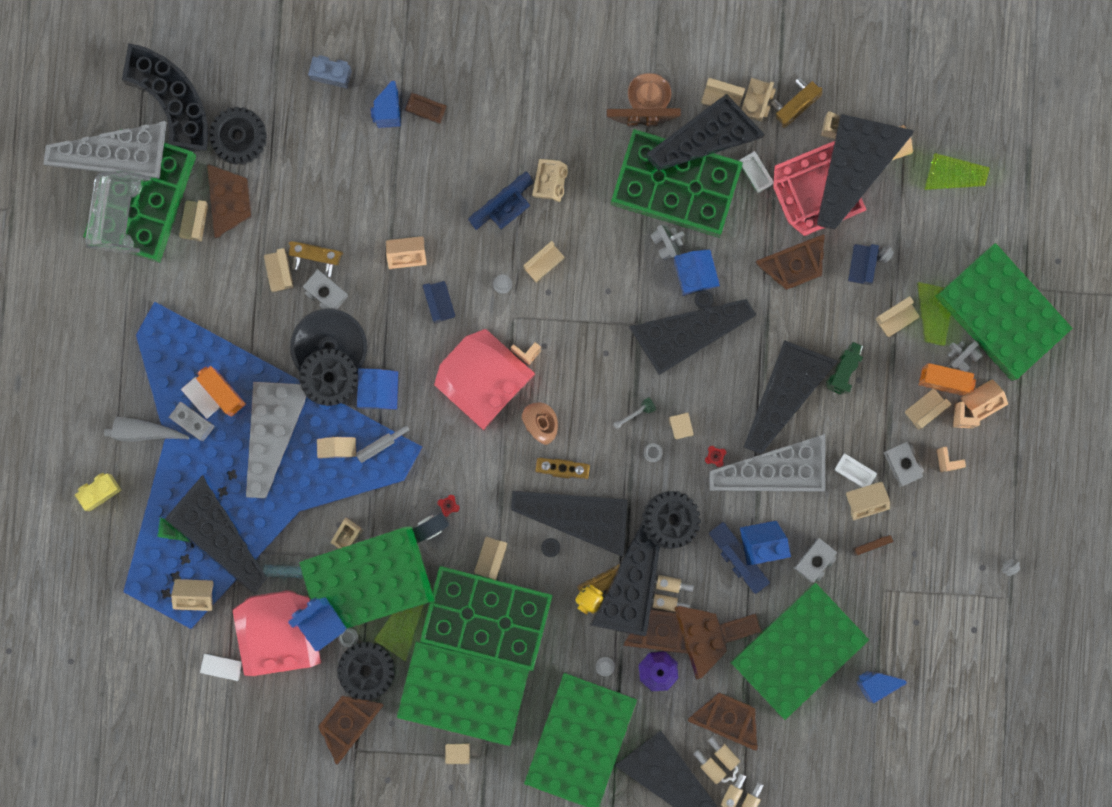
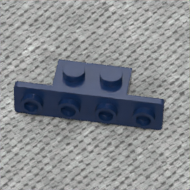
M527 171L519 175L516 180L503 188L499 194L490 199L468 218L475 230L480 228L489 219L502 230L530 207V204L521 195L523 191L534 183Z
M724 522L709 532L710 537L722 551L720 553L726 563L730 561L734 567L732 569L734 574L738 578L742 577L754 594H757L770 584L756 564L747 566L743 546Z

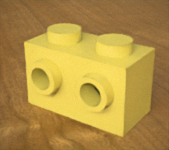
M101 473L94 478L95 481L90 485L87 483L78 488L79 492L75 496L85 511H92L122 491L112 474Z

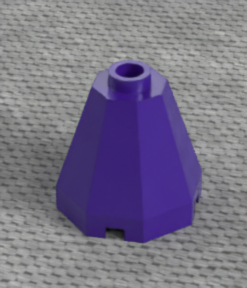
M665 651L649 652L639 663V679L651 691H667L678 680V662ZM658 669L663 670L661 676L656 674Z

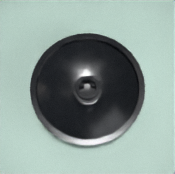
M333 308L315 310L303 317L294 328L290 339L291 358L295 367L300 372L304 360L313 352L321 349H336L349 356L357 369V373L358 368L362 367L367 354L366 335L359 322L342 310ZM326 372L324 380L327 383L331 382L333 375L331 372Z

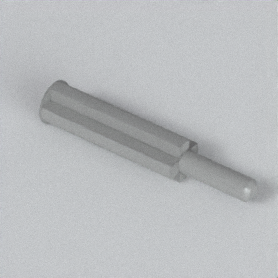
M408 426L401 428L392 435L386 434L357 452L358 460L363 463L395 443L394 440L409 431Z

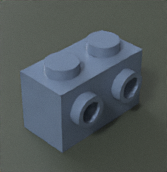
M319 55L318 58H312L308 75L310 80L347 89L352 70L345 61H329L328 57Z

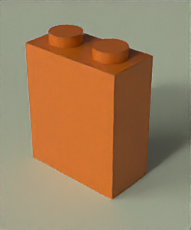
M928 363L922 367L918 385L964 396L970 393L971 390H974L976 379H973V373Z
M206 366L198 372L199 376L196 380L227 415L232 417L246 405L212 366L207 368Z

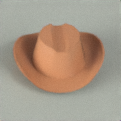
M646 73L639 75L629 85V102L633 109L666 108L671 99V87L663 77L657 74Z
M541 402L528 405L522 413V420L527 431L544 445L550 444L555 439L558 431V420L554 410L549 405Z

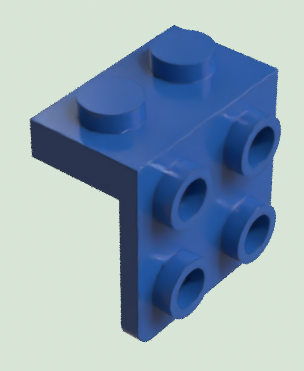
M316 597L307 603L308 607L303 611L299 609L291 615L293 618L288 623L292 628L299 627L315 651H319L344 633L346 627L326 598L317 599Z

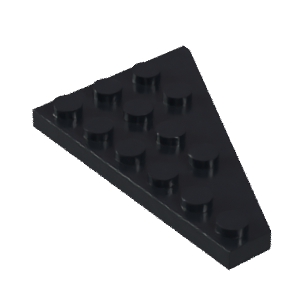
M841 114L816 226L835 230L910 139L914 130Z

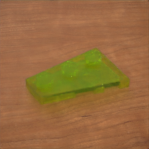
M934 153L924 190L985 186L990 167Z
M917 282L924 342L945 346L951 313L935 297L944 287Z
M423 605L392 614L374 640L406 662Z

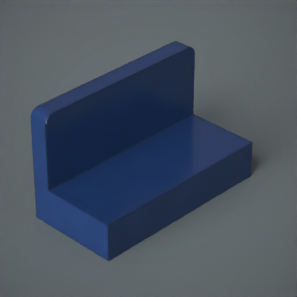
M854 245L848 276L849 282L865 285L873 283L879 245Z
M445 281L432 285L430 283L422 285L434 324L456 317Z

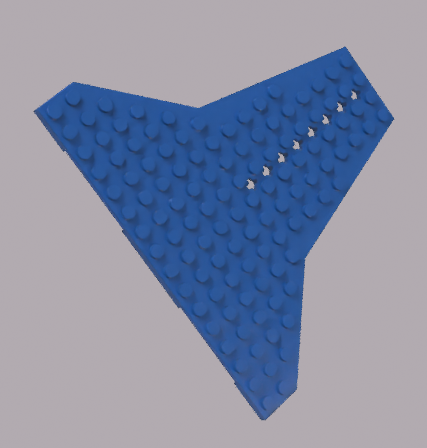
M154 302L136 334L161 425L189 436V440H164L123 592L192 629L208 611L173 609L172 597H166L165 599L162 593L163 590L169 588L170 594H172L174 586L172 573L179 571V576L185 580H212L214 583L212 590L213 605L237 581L197 546L191 547V542L157 537L160 518L167 517L202 475L216 495L215 497L233 522L243 542L246 543L253 558L257 559L299 512L404 481L423 447L401 435L394 440L395 443L363 463L358 460L357 456L318 459L317 439L330 437L356 438L357 453L386 434L392 435L395 432L343 403L325 406L317 404L307 397L267 498H247L253 382L300 384L297 378ZM206 366L207 368L212 366L222 375L246 405L232 417L219 408L207 419L181 389L192 379L198 377V372ZM180 402L190 407L215 426L204 442L169 418ZM236 470L237 478L229 480L228 472ZM227 487L228 495L220 497L219 488ZM188 554V559L191 561L183 565L181 557Z

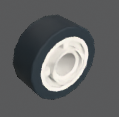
M443 512L434 516L431 515L420 521L418 525L413 527L417 543L426 539L429 540L440 534L443 529L449 526V523Z

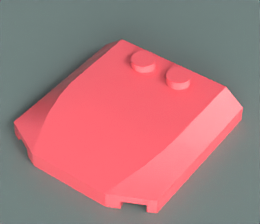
M834 141L775 165L773 189L787 222L803 236L824 229V227L816 226ZM860 198L843 220L867 210L862 198Z
M487 329L466 336L439 366L434 386L482 430H485L499 412L532 379L535 373Z
M290 590L250 596L242 604L233 608V617L245 676L309 668L321 664L320 651H315L299 627L292 628L288 623L293 618L291 615L299 609L303 611L308 607L309 596H302Z

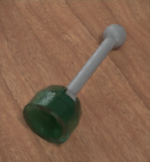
M650 397L642 401L641 409L621 421L614 422L613 426L619 429L623 423L641 412L650 414L656 411L657 408Z

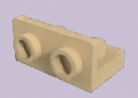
M751 78L742 106V110L749 118L762 122L763 117L768 116L770 106H767L769 99L773 100L776 88H773L774 82L770 81V83Z
M539 159L532 196L561 202V197L564 194V182L568 174L567 165L561 161Z

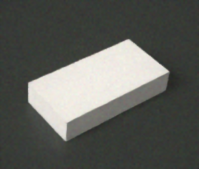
M755 151L739 160L743 162L742 170L757 194L774 184Z
M195 377L181 390L204 417L208 419L220 406L196 380L197 377Z
M845 453L834 471L860 487L871 485L877 475L876 472Z
M204 654L200 673L239 681L242 661Z

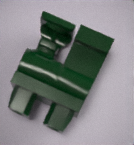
M852 342L848 349H845L840 354L839 359L841 361L836 366L835 374L831 375L826 381V387L830 391L839 395L850 392L852 385L848 384V381L863 359L860 356L863 348L862 345Z

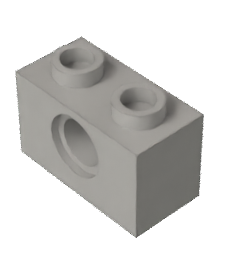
M318 269L303 286L306 290L304 294L311 300L316 298L321 302L319 306L322 309H338L348 297L346 292ZM322 289H329L327 297H320Z
M182 402L177 405L169 416L170 419L203 442L215 427Z
M905 442L883 452L899 487L923 477V467L920 462H916L914 457L916 453L911 444L908 445ZM903 458L907 459L910 463L908 469H904L901 466Z
M817 538L793 569L809 582H819L825 574L823 570L826 566L831 567L836 561L835 555L837 552L820 538ZM815 556L821 559L819 567H814L812 564V559Z

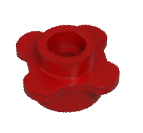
M710 446L705 462L721 467L723 465V458L726 455L725 449Z
M454 495L438 500L437 504L441 507L445 517H448L452 512H458L460 509L459 505L455 502L456 498Z

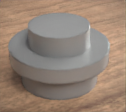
M890 245L882 246L878 250L877 260L883 263L888 262L894 254Z
M499 275L494 279L493 287L496 292L505 294L511 290L512 281L507 275Z
M651 443L645 447L643 454L647 461L657 462L661 459L663 451L658 444Z
M1009 559L1003 563L1001 570L1007 576L1014 575L1020 570V563L1018 560Z
M348 628L339 636V641L343 646L351 647L357 643L358 634L354 629Z
M602 657L596 662L595 668L599 675L609 676L614 672L615 664L612 659Z

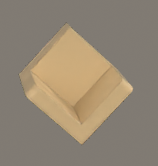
M688 413L669 417V423L672 426L675 439L694 435Z
M470 743L446 744V764L470 763Z

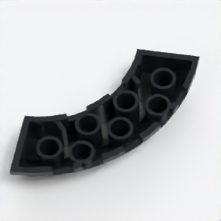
M128 43L122 81L128 86H133L147 92L159 102L168 121V144L192 152L207 151L208 126L206 114L198 92L180 68L163 55L149 48Z

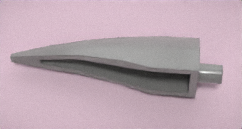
M116 417L112 429L104 430V436L111 437L116 441L137 442L151 439L189 440V436L171 428L127 417Z

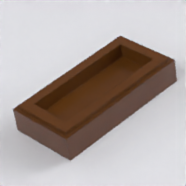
M411 92L405 111L441 124L447 106Z
M887 535L855 547L853 552L855 556H858L894 541L892 536Z
M756 613L719 625L725 643L762 632Z

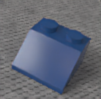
M391 81L374 100V107H371V118L378 128L401 126L398 88L395 81Z
M710 249L674 256L673 261L683 296L720 286Z
M358 368L357 407L359 409L397 410L398 371Z
M777 521L740 527L747 566L791 557L788 539Z
M871 671L862 673L858 676L860 679L856 681L867 701L873 704L907 684L903 679Z

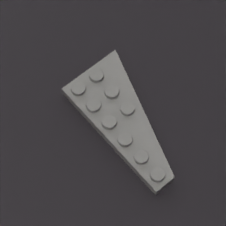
M162 121L157 124H147L137 128H128L99 134L98 136L84 137L79 140L46 145L43 164L45 166L159 179L167 122Z
M253 382L247 498H267L275 474L283 459L282 457L307 398L300 384Z
M825 434L709 471V491L825 492Z

